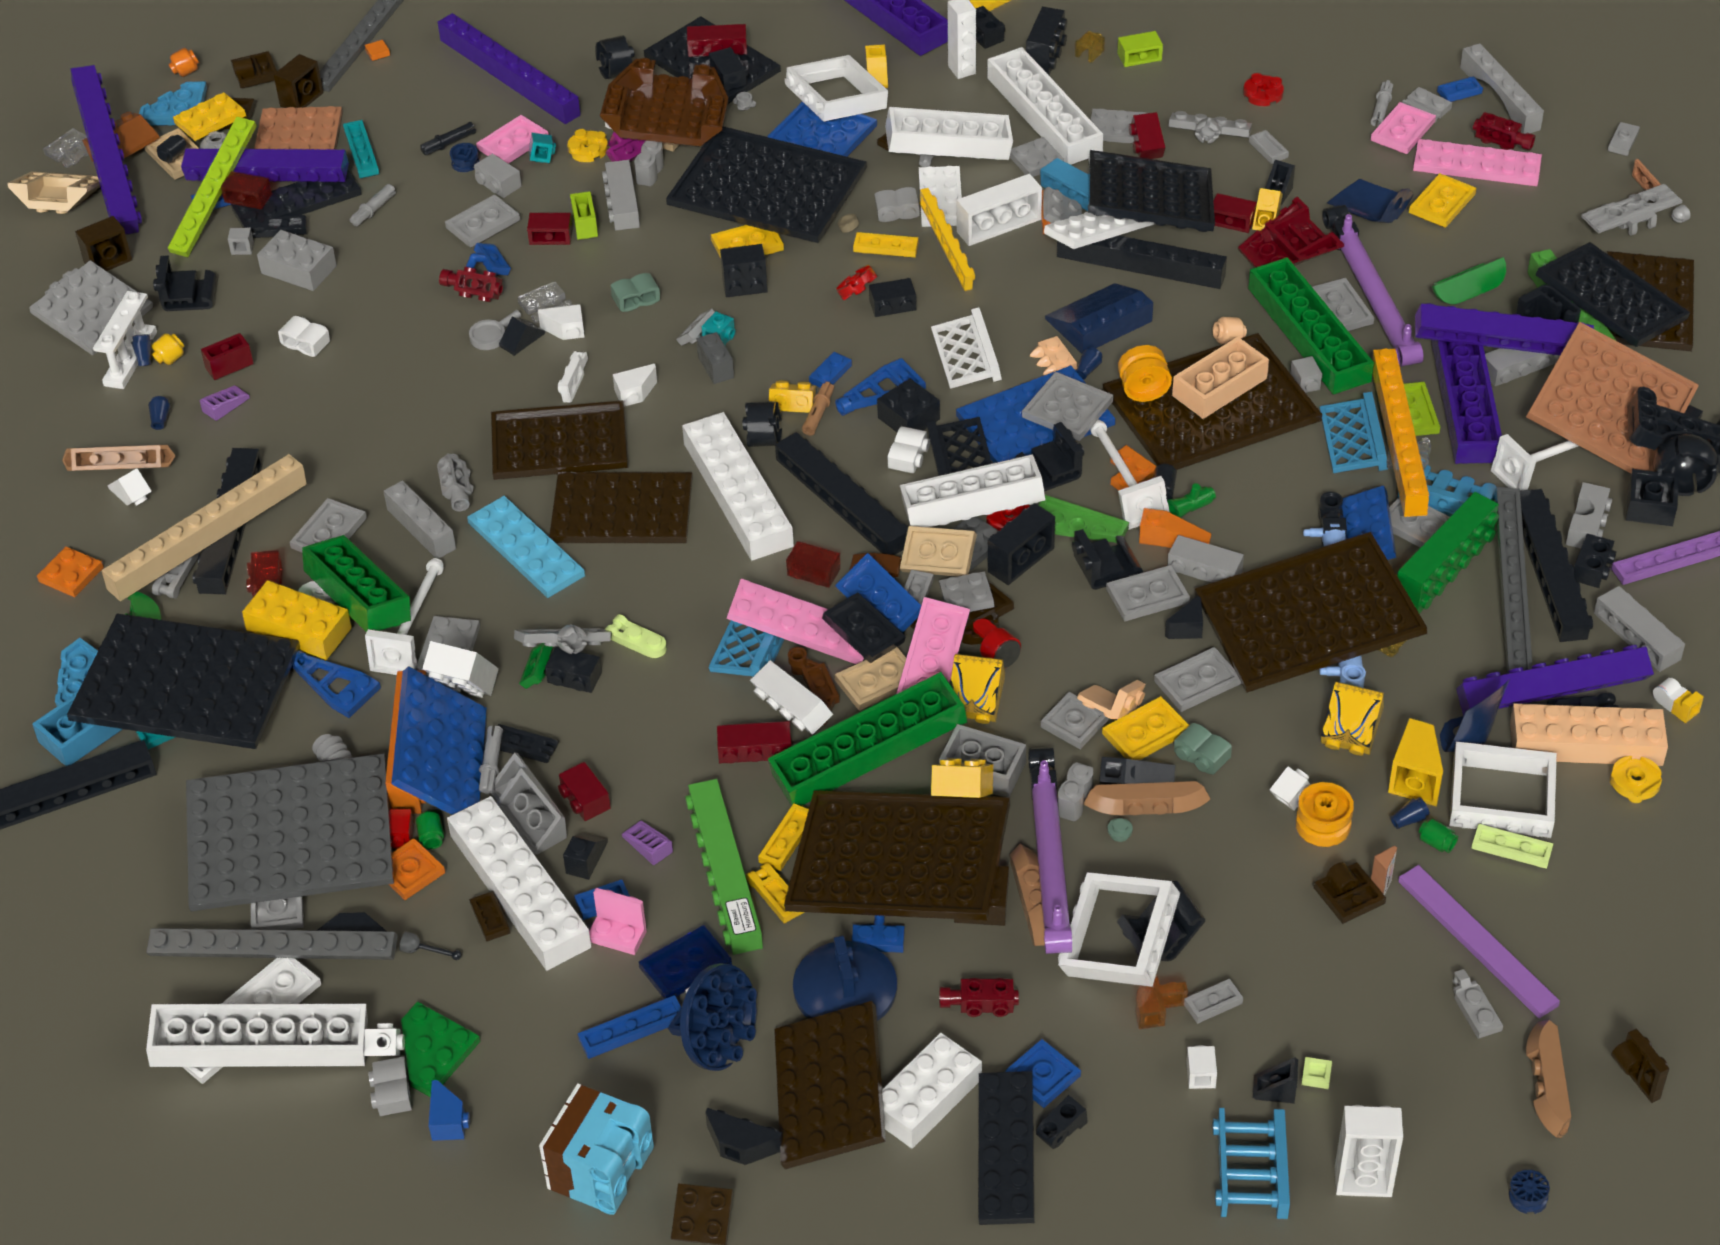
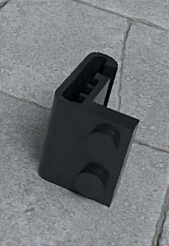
M169 255L160 256L159 265H156L157 279L153 280L154 290L158 291L162 308L165 311L212 308L216 274L211 270H205L204 279L196 280V270L172 271Z
M1545 284L1527 294H1523L1519 298L1516 314L1525 317H1541L1543 319L1577 323L1580 319L1581 309L1555 288Z
M1062 422L1054 424L1053 441L1031 448V454H1033L1042 477L1044 492L1075 481L1082 475L1083 446L1077 443L1071 430L1067 429ZM1021 452L1015 458L1024 457L1025 455Z
M1081 529L1074 532L1072 549L1074 557L1092 589L1104 588L1108 582L1143 573L1140 564L1123 536H1116L1118 545L1111 547L1107 539L1091 543L1085 531Z
M1172 881L1180 892V896L1160 961L1174 960L1205 923L1204 916L1178 881ZM1157 896L1140 916L1122 914L1117 921L1123 930V935L1131 941L1138 956L1142 949Z

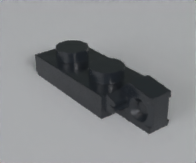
M306 215L265 217L264 221L248 223V228H251L253 238L274 237L280 230L295 235L307 234Z

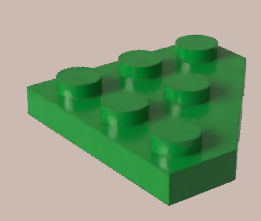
M416 1002L401 1019L402 1031L405 1037V1053L410 1085L431 1098L432 1080H438L444 1085L480 1043V1037L419 1002Z

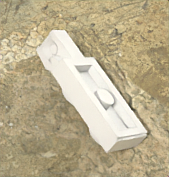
M574 351L570 357V363L565 368V374L558 383V391L561 393L563 402H572L584 376L583 369L588 360L587 352Z

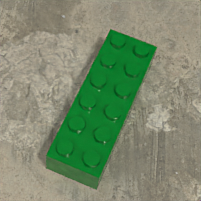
M1474 492L1398 571L1397 577L1419 614L1423 609L1427 610L1433 599L1443 593L1446 585L1449 582H1454L1459 571L1466 569L1471 559L1481 553L1483 546L1494 539L1496 535L1494 528L1499 518V514H1497L1498 503Z
M342 535L302 547L304 572L340 607L348 609L349 616L366 632L368 629L380 631L411 621L410 597L347 537Z

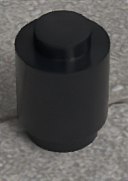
M180 135L170 136L157 146L158 157L162 161L171 163L184 153L187 147L186 141Z

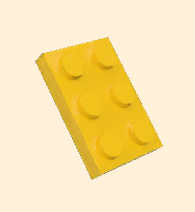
M223 92L188 110L182 111L174 116L173 120L181 130L196 141L209 135L211 132L233 123L236 117H245L246 113L239 104Z
M1439 173L1411 204L1409 213L1446 228L1475 196L1477 188Z
M748 225L711 234V241L720 258V249L762 244L764 255L784 250V244L778 233Z
M1160 696L1103 727L1102 734L1125 759L1141 760L1174 742L1190 725Z

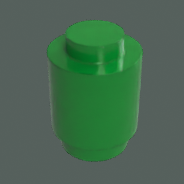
M432 811L423 812L416 818L419 842L425 849H436L442 845L444 839L440 815Z
M1431 819L1429 822L1424 821L1419 829L1420 840L1440 852L1450 853L1458 841V835L1454 834V830L1435 819Z

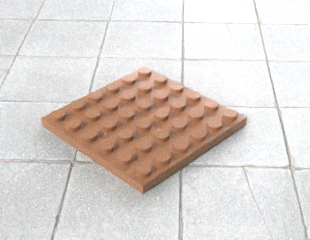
M1579 322L1526 418L1629 473H1632V469L1654 472V458L1658 449L1652 450L1646 447H1638L1629 440L1628 403L1638 388L1647 387L1656 394L1657 405L1685 413L1699 385Z

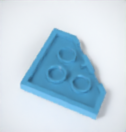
M206 81L185 82L180 85L181 89L175 92L169 91L157 98L158 101L152 105L147 103L141 106L139 114L142 115L150 126L176 125L173 120L174 116L204 102L207 91Z
M78 638L61 651L62 662L58 673V692L55 696L56 706H59L78 693L98 650L81 638Z

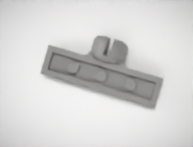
M1184 111L1172 112L1169 119V127L1195 130L1197 139L1202 143L1208 141V144L1215 142L1221 134L1249 137L1252 123H1247L1243 119L1232 121L1220 116L1210 118L1205 114L1188 115Z
M566 625L562 629L515 630L514 639L522 642L523 646L537 647V643H544L545 646H559L566 653L577 654L587 644L601 645V642L610 641L611 632L602 628H580L576 625Z

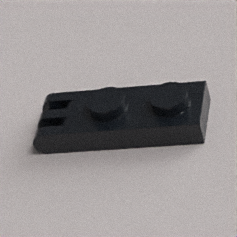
M501 724L497 725L503 729L500 751L511 754L515 752L521 757L548 763L551 758L550 756L555 751L554 749L559 744L557 740Z

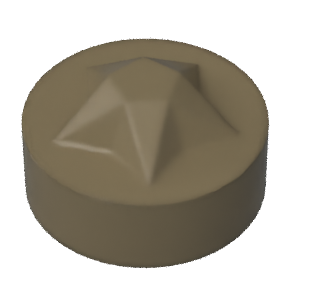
M847 214L839 219L837 225L841 232L846 233L854 230L859 225V220L855 214Z

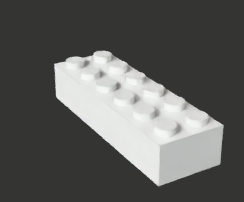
M889 107L885 128L889 152L1009 160L1013 144L1009 115Z
M1033 454L900 485L909 525L917 527L947 525L958 520H968L975 516L990 515L997 511L1012 510L1019 506L1033 505L1034 503L1037 504L1040 501H1045L1042 477Z

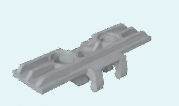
M1662 184L1638 194L1629 195V198L1616 203L1604 204L1599 208L1582 214L1581 217L1598 234L1619 226L1620 229L1629 227L1628 234L1632 236L1637 233L1639 222L1648 220V228H1654L1657 223L1656 212L1681 204L1683 200L1666 184Z

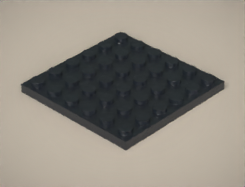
M1090 150L1088 161V213L1096 216H1113L1116 219H1134L1136 222H1154L1160 226L1167 224L1180 229L1193 228L1200 232H1213L1215 216L1211 168Z

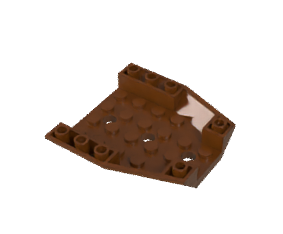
M636 58L608 84L600 117L620 138L701 146L722 130L728 96L715 67H710L706 64L695 65L693 79L685 76L672 77L666 74L655 75L656 60Z

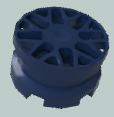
M459 143L450 150L451 165L454 170L469 172L475 169L473 168L474 164L479 162L478 150L475 145Z
M1522 1170L1517 1172L1510 1182L1509 1199L1511 1204L1518 1211L1525 1214L1527 1212H1534L1535 1214L1542 1212L1546 1208L1549 1198V1182L1538 1171Z

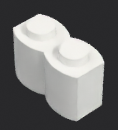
M293 316L278 331L281 344L287 348L299 350L301 353L311 357H315L330 342L329 332L325 326L310 323L306 318Z
M901 426L888 454V468L915 473L917 467L920 468L922 466L923 453L929 449L930 439H927V431Z

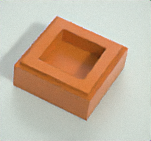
M383 40L365 45V51L372 61L390 56V51Z

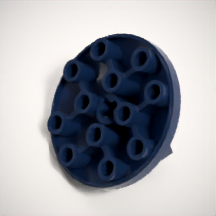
M844 936L834 937V942L822 945L811 951L800 962L793 978V993L798 1008L808 1019L873 1001L876 1006L878 1021L886 1015L895 1001L897 995V976L892 963L882 952L864 943L845 941Z
M722 963L711 965L700 972L691 983L684 998L682 1008L674 1017L668 1030L672 1035L681 1036L686 1054L695 1065L706 1070H724L733 1064V1062L726 1064L727 1060L738 1062L743 1056L742 1047L735 1044L740 1039L752 1041L756 1035L757 991L753 988L748 976L740 968Z

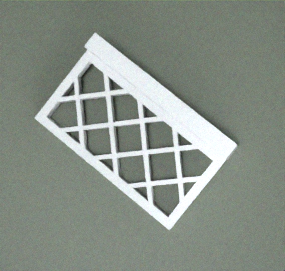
M979 307L971 309L972 315L931 326L950 389L992 377L993 382L1002 380L999 365ZM971 324L966 331L959 329L963 325ZM949 331L946 337L938 335V332ZM955 333L962 335L958 341L951 339ZM967 338L975 340L971 345L964 343ZM946 344L954 346L950 351L943 349ZM959 348L967 350L963 355L956 353ZM972 352L980 354L976 360L969 358ZM951 358L959 360L955 366L948 364ZM964 362L972 364L968 370L960 368ZM977 366L986 370L979 373L973 372ZM956 372L963 374L961 378L952 380Z

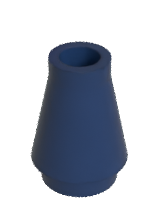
M150 334L132 336L133 341H131L138 361V366L151 365L153 339H150Z
M1093 347L1083 351L1076 372L1083 380L1102 363V353Z
M155 396L148 404L151 427L155 430H161L164 428V423L171 406L167 398Z
M1412 798L1394 815L1390 816V820L1396 829H1400L1425 820L1430 812L1422 798Z

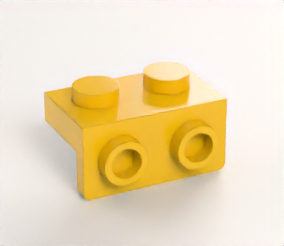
M780 380L773 383L769 388V401L778 402L781 411L809 413L813 405V398L816 395V386H811L809 382H798L797 385L789 384L788 381Z

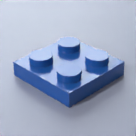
M1043 1039L1005 1070V1072L1032 1071L1033 1100L1043 1108L1081 1077V1070Z

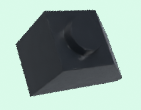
M586 833L572 836L563 854L566 874L589 880L608 843V839Z

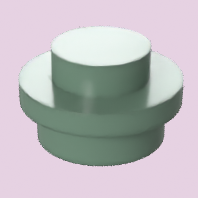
M1115 818L1109 822L1107 831L1113 840L1123 842L1131 836L1133 826L1127 819Z

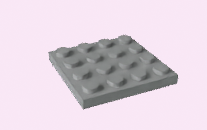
M89 261L29 308L31 314L91 355L97 353L93 350L94 345L126 292L137 291L92 261ZM146 299L140 310L142 316L153 308V302Z

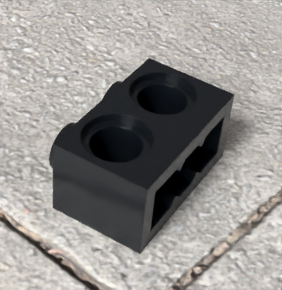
M984 6L976 8V41L984 49L1003 42L1006 30L1004 23L999 21Z
M1587 533L1575 563V580L1585 585L1600 588L1602 580L1607 581L1611 569L1608 564L1612 565L1616 557L1617 551L1613 550L1615 541Z

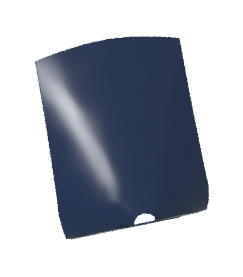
M1358 179L1327 203L1333 206L1345 205L1348 212L1370 221L1392 223L1400 217L1414 195L1409 188L1396 192Z
M1510 679L1489 697L1467 710L1464 716L1450 719L1444 723L1440 733L1441 746L1444 752H1454L1456 742L1482 745L1486 743ZM1460 726L1455 736L1453 729Z

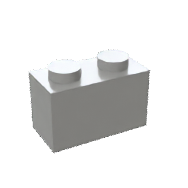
M493 153L474 165L476 181L502 198L522 187L520 171Z

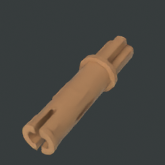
M828 381L822 384L818 394L813 398L814 403L802 427V431L806 435L812 436L815 434L826 407L830 405L834 385Z

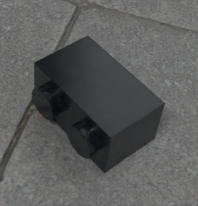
M731 47L709 53L710 67H715L725 91L746 85L747 67L742 65L739 55L735 54Z
M911 278L869 285V301L875 317L916 311V292Z
M555 647L545 666L547 683L589 693L593 692L602 674L599 656L582 652L569 654L561 650L560 647Z

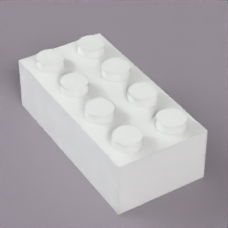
M1030 174L957 199V233L968 246L1041 220L1042 187Z
M430 641L423 665V670L429 673V677L435 679L436 682L456 692H460L463 689V691L469 692V695L483 698L484 694L491 696L499 669L477 652Z
M940 1033L882 1089L885 1130L913 1149L979 1083V1073H982V1061Z
M1362 1105L1344 1106L1335 1161L1336 1195L1392 1197L1403 1141L1401 1108H1392L1390 1106L1364 1107Z

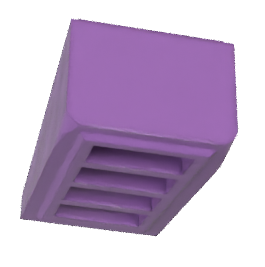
M232 386L202 398L200 405L202 412L217 421L250 397L237 386Z
M639 821L622 833V837L653 866L673 853L672 842L643 821ZM642 830L639 834H637L636 836H633L635 833H637L638 831Z

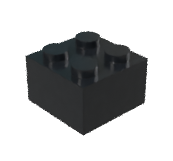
M762 244L720 249L722 280L726 298L768 292L766 260Z
M911 378L877 399L878 419L895 432H898L901 426L923 431L927 428L926 422H937L940 420V400Z
M1632 469L1628 486L1626 521L1673 527L1678 507L1679 475Z

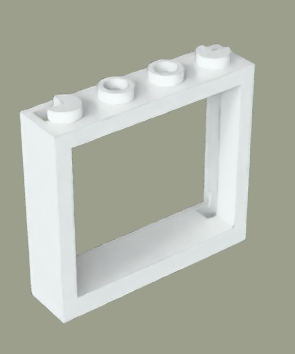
M850 55L787 67L786 86L823 121L887 108L888 90ZM845 77L862 94L826 101L809 83Z
M1456 742L1453 756L1449 826L1477 829L1478 824L1516 834L1551 838L1555 822L1557 753ZM1462 766L1547 776L1546 815L1460 805Z
M1087 872L1085 880L1080 886L1079 900L1074 906L1073 919L1070 925L1072 931V953H1060L1058 965L1069 977L1153 987L1180 892L1172 881ZM1099 889L1157 896L1136 967L1078 960Z

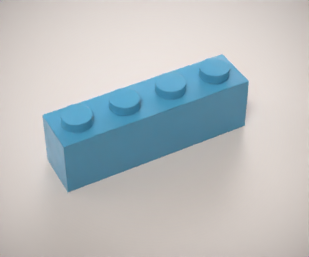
M1058 158L1040 169L1042 187L1059 190L1066 197L1076 200L1083 209L1088 211L1087 173Z

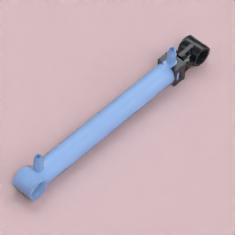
M1336 492L1322 494L1318 517L1321 520V528L1303 530L1304 536L1321 537V543L1324 547L1346 540L1347 525L1346 518L1343 517V498L1340 494ZM1362 656L1339 662V666H1327L1320 669V675L1340 676V683L1364 688L1366 671L1363 668Z

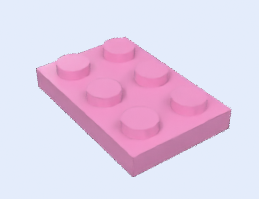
M1399 102L1371 134V141L1408 154L1416 145L1418 139H1421L1435 123L1436 115Z
M520 115L477 142V150L487 156L493 153L509 164L529 151L531 133L548 135V131Z

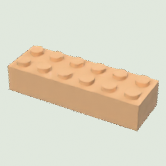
M1513 704L1510 719L1512 748L1557 753L1556 762L1615 764L1623 757L1632 756V759L1639 760L1641 757L1648 758L1658 766H1663L1668 743L1663 709Z

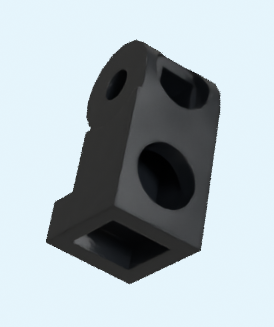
M1068 1095L1040 1123L1036 1130V1135L1052 1149H1055L1077 1128L1081 1129L1088 1123L1087 1111Z

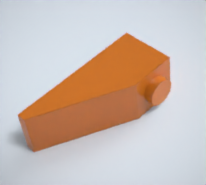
M1144 508L1140 523V544L1172 548L1178 535L1210 544L1211 533L1168 511Z

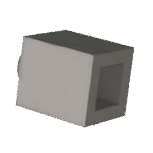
M1311 356L1293 360L1290 374L1304 392L1320 390L1322 373L1314 358Z

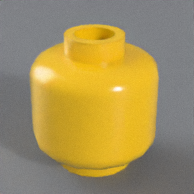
M165 333L152 344L154 353L151 355L159 364L164 362L167 365H172L183 356V348L185 346L175 334Z

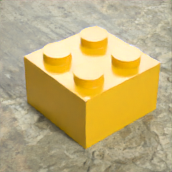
M947 758L940 760V764L932 765L931 796L980 798L993 794V764H986V759H971L962 763L961 758Z

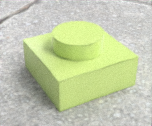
M1305 1057L1302 1085L1329 1089L1332 1061Z

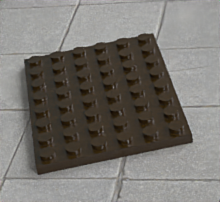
M1259 333L1241 339L1269 359L1267 379L1204 419L1172 396L1173 378L1223 345L1168 362L1167 367L1172 377L1171 386L1165 394L1155 400L1146 402L1132 400L1126 395L1121 378L1104 383L1102 389L1113 395L1112 404L1156 465L1169 464L1176 470L1322 421L1323 414Z
M1371 532L1195 588V595L1201 598L1202 608L1246 693L1427 634L1426 624Z
M813 791L784 902L785 911L987 921L1010 809V799L1007 797L978 798L924 794Z

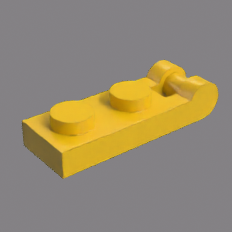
M768 862L760 866V870L745 874L748 884L755 888L784 924L805 913L785 911L784 902L789 886Z

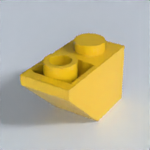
M885 45L865 46L866 71L881 85L888 88Z
M1260 188L1252 230L1261 231L1265 228V223L1270 219L1274 220L1279 215L1283 195L1281 191Z

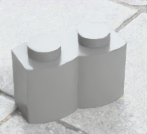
M646 141L642 145L641 153L637 155L634 161L637 184L652 186L656 182L657 173L664 167L662 142Z
M905 187L896 191L882 190L875 193V206L880 222L895 221L899 218L913 219L920 216L915 188Z
M1076 762L1069 768L1067 780L1060 786L1058 791L1059 817L1073 822L1080 818L1084 810V802L1090 790L1093 789V767Z
M398 1057L372 1062L373 1071L368 1072L370 1086L375 1087V1092L370 1093L372 1108H378L380 1116L411 1111L409 1076L405 1058Z

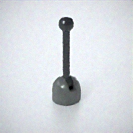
M405 931L400 941L399 950L401 952L414 953L421 948L451 956L454 960H459L462 957V953L459 950L449 951L422 944L419 937L411 932Z

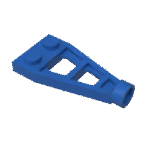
M900 358L884 365L845 393L843 397L835 401L836 408L844 416L855 409L876 405L877 399L889 392L884 391L878 385V383L886 378H889L896 386L911 378L924 389H926V382ZM870 388L876 394L864 398L860 393Z
M298 650L292 664V668L332 709L347 718H350L381 689L380 682L361 671L308 656ZM318 668L329 672L320 681L311 676ZM336 678L350 681L339 694L333 693L328 688Z

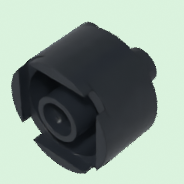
M624 35L600 40L595 46L596 60H600L602 65L598 68L604 79L616 78L632 63V58L635 55L633 47L628 46Z
M773 401L746 403L745 411L747 417H743L742 424L743 430L748 432L746 437L747 446H775L776 443L782 440V428L779 429V421H782L779 403Z

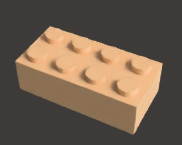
M1236 337L1175 375L1173 378L1172 396L1204 419L1266 380L1269 359L1245 341Z

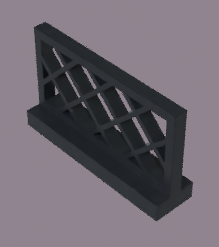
M980 417L936 426L935 421L926 422L938 476L963 471L968 466L976 468L992 464ZM977 425L973 433L966 431L967 427ZM953 431L955 433L950 438L943 435V432ZM960 435L968 437L964 443L957 441ZM973 440L981 443L977 448L969 446ZM951 445L958 447L955 453L948 451ZM964 450L972 453L968 458L960 456ZM977 456L985 458L981 464L973 460ZM955 460L963 463L959 468L951 466Z

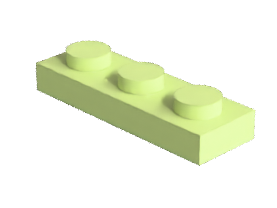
M1478 824L1472 849L1547 869L1553 843Z

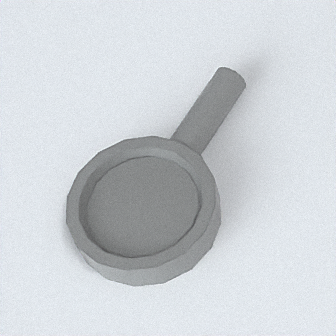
M515 310L499 322L487 319L475 323L469 330L471 344L480 350H491L499 347V342L511 317L520 318L521 313Z

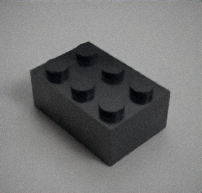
M1042 6L1027 38L1026 52L1050 75L1051 70L1056 68L1057 58L1061 56L1062 46L1066 45L1067 35L1064 34V30L1067 27V19L1065 18V10Z
M1034 503L1029 508L1024 509L1014 520L1006 523L1000 531L992 534L987 542L988 573L1006 585H1010L1051 552L1055 547V516Z

